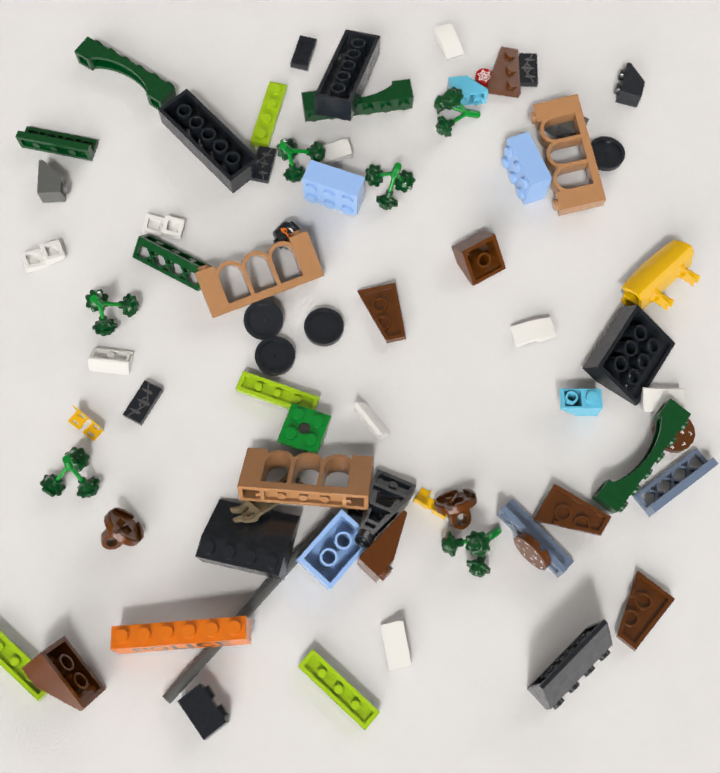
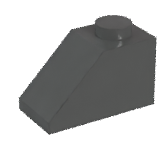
M39 160L37 194L43 203L66 202V194L69 193L68 183L64 182L62 176L44 160Z

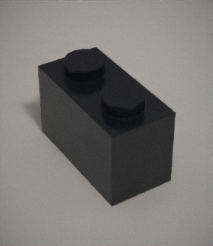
M200 683L177 702L202 739L207 740L229 723L226 718L229 716V713L222 704L217 705L213 699L216 694L209 685L205 687L204 684Z

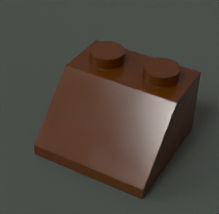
M482 230L451 247L458 266L473 286L506 269L494 233Z

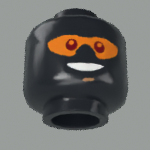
M293 221L282 222L273 231L274 244L280 241H287L291 237L290 233L300 230V228Z

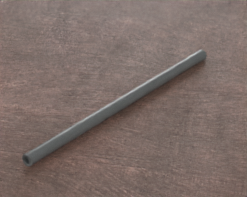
M332 512L328 513L291 554L286 576L298 564L295 560L335 516ZM270 577L235 617L247 616L249 618L282 580ZM222 646L205 648L162 697L171 704Z

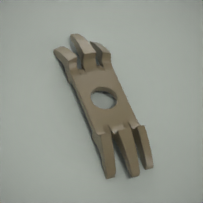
M289 471L277 482L286 483ZM298 477L295 484H303V482ZM245 501L240 506L231 507L230 510L232 513L241 514L233 518L234 522L252 523L258 521L261 515L280 503L265 504L263 502Z

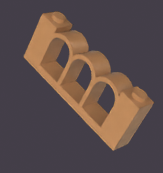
M578 94L533 104L532 112L529 113L531 124L534 123L536 130L539 129L538 140L547 149L545 165L551 173H554L551 180V189L555 194L552 200L554 211L557 210L558 216L603 206L606 197ZM573 121L576 135L561 139H551L544 132L547 127ZM579 145L582 160L558 164L550 156L556 150ZM586 170L589 181L588 185L566 189L557 182V178L563 174Z
M300 229L290 233L291 237L287 241L273 244L267 254L262 251H252L244 257L241 264L231 260L220 264L217 270H215L214 266L209 267V264L198 267V272L195 273L212 319L323 277L324 273L308 231L302 233ZM285 247L291 251L301 275L300 277L284 283L280 282L272 261L274 249ZM255 256L265 260L275 283V286L258 293L254 292L245 267L247 260ZM227 266L239 269L250 296L228 303L219 279L220 271Z
M247 448L237 485L239 500L369 510L374 473V457L352 455L351 459L346 455L335 454L323 460L320 455L312 452H304L293 457L292 454L283 450L269 452L268 449ZM282 467L289 470L286 483L266 481L267 475L272 469ZM311 469L319 473L317 485L295 484L297 475L301 471ZM333 472H344L349 475L347 487L325 486L327 476Z

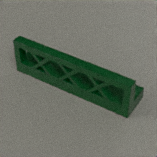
M30 126L26 127L25 132L17 131L15 136L21 148L93 161L99 144L98 139Z
M149 233L138 237L133 258L196 291L201 290L198 281L197 284L191 281L189 273L198 272L197 268L207 263ZM142 246L147 248L149 257L145 258L140 255ZM156 256H162L166 265H159ZM172 265H180L183 274H176Z

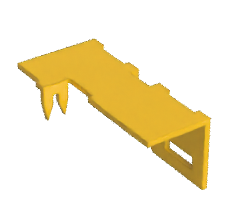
M73 405L76 412L68 422L80 430L87 420L91 421L92 423L83 433L95 441L104 430ZM73 419L77 421L79 424L76 425L74 422H72ZM90 431L95 436L92 437L88 434V432Z
M422 487L413 502L421 505L424 509H430L432 514L445 520L447 515L439 514L435 510L434 502L436 500L428 497L432 491Z

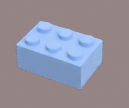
M526 132L508 138L501 163L503 168H506L509 173L510 182L514 183L518 198L522 200L524 205L545 199L552 177L530 133Z
M310 160L302 177L304 199L310 203L324 205L328 209L342 211L346 215L357 216L365 197V177Z
M341 509L295 561L327 590H330L366 549L357 545L354 540L360 525Z

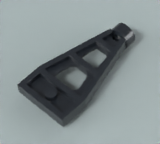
M378 469L372 480L369 510L363 511L360 529L354 538L356 544L360 547L368 548L374 538L408 505L417 485ZM380 493L396 501L389 508L376 503L377 494ZM371 510L384 515L379 523L369 519Z

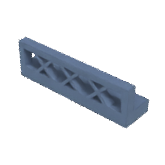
M696 448L640 490L633 498L650 517L719 463L714 457L707 461ZM695 456L702 466L699 468L689 467L690 458ZM675 469L685 470L684 480L674 479ZM660 481L670 482L668 492L658 491ZM644 493L654 494V502L650 506L640 497Z
M513 499L496 514L516 535L525 532L539 542L541 551L545 549L551 558V564L548 568L557 577L561 576L574 562Z

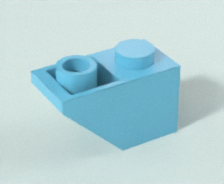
M468 76L449 77L447 90L452 89V87L462 89L464 97L461 100V104L463 106L486 103L488 96L487 88Z
M559 389L560 410L575 416H597L603 409L601 389Z

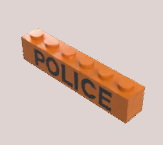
M247 616L112 626L110 650L118 654L251 644V621Z

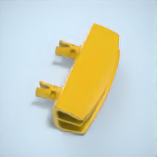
M673 240L657 251L624 283L622 289L626 291L621 302L625 306L638 304L642 310L650 303L655 302L668 311V307L673 306L674 300L662 294V292L678 278H682L691 286H694L695 282L698 283L700 275L688 269L692 265L694 255L692 246L682 241Z

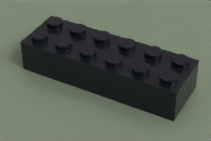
M345 30L314 95L315 114L347 121L352 120L380 55L379 35Z
M185 89L158 109L161 122L232 193L236 192L261 171L260 159L188 89Z

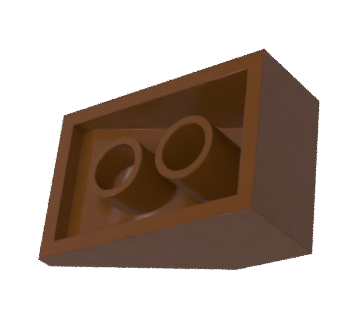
M405 510L358 558L357 565L375 583L379 579L384 581L393 569L391 565L394 561L407 516Z
M65 636L22 667L27 678L32 681L35 687L79 711L86 708L106 690Z

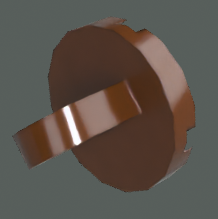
M463 489V492H458V490L445 492L436 498L434 502L435 510L439 514L447 515L452 527L464 530L471 523L470 508L477 503L476 493L471 489ZM463 513L462 522L457 524L456 519L458 515Z
M113 508L104 516L106 529L101 534L102 546L105 549L112 550L119 548L123 544L127 546L137 545L144 537L141 523L139 521L136 523L133 520V514L127 510Z

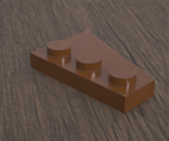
M501 47L486 87L488 94L519 98L521 87L518 49Z
M396 283L358 290V295L385 341L391 343L405 340L406 334Z
M554 484L533 520L601 536L611 516Z
M638 571L616 637L635 651L675 598Z

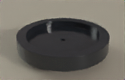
M604 136L596 138L591 142L598 170L613 171L621 166L625 158V149L618 140Z
M259 300L252 303L246 309L243 321L245 329L252 337L264 340L268 337L277 336L283 328L284 317L281 309L275 303L268 300Z
M315 309L305 319V335L311 343L317 346L333 345L343 335V319L333 309Z
M278 336L268 337L258 344L255 350V361L263 373L270 376L283 375L294 365L295 350L292 344L285 338Z

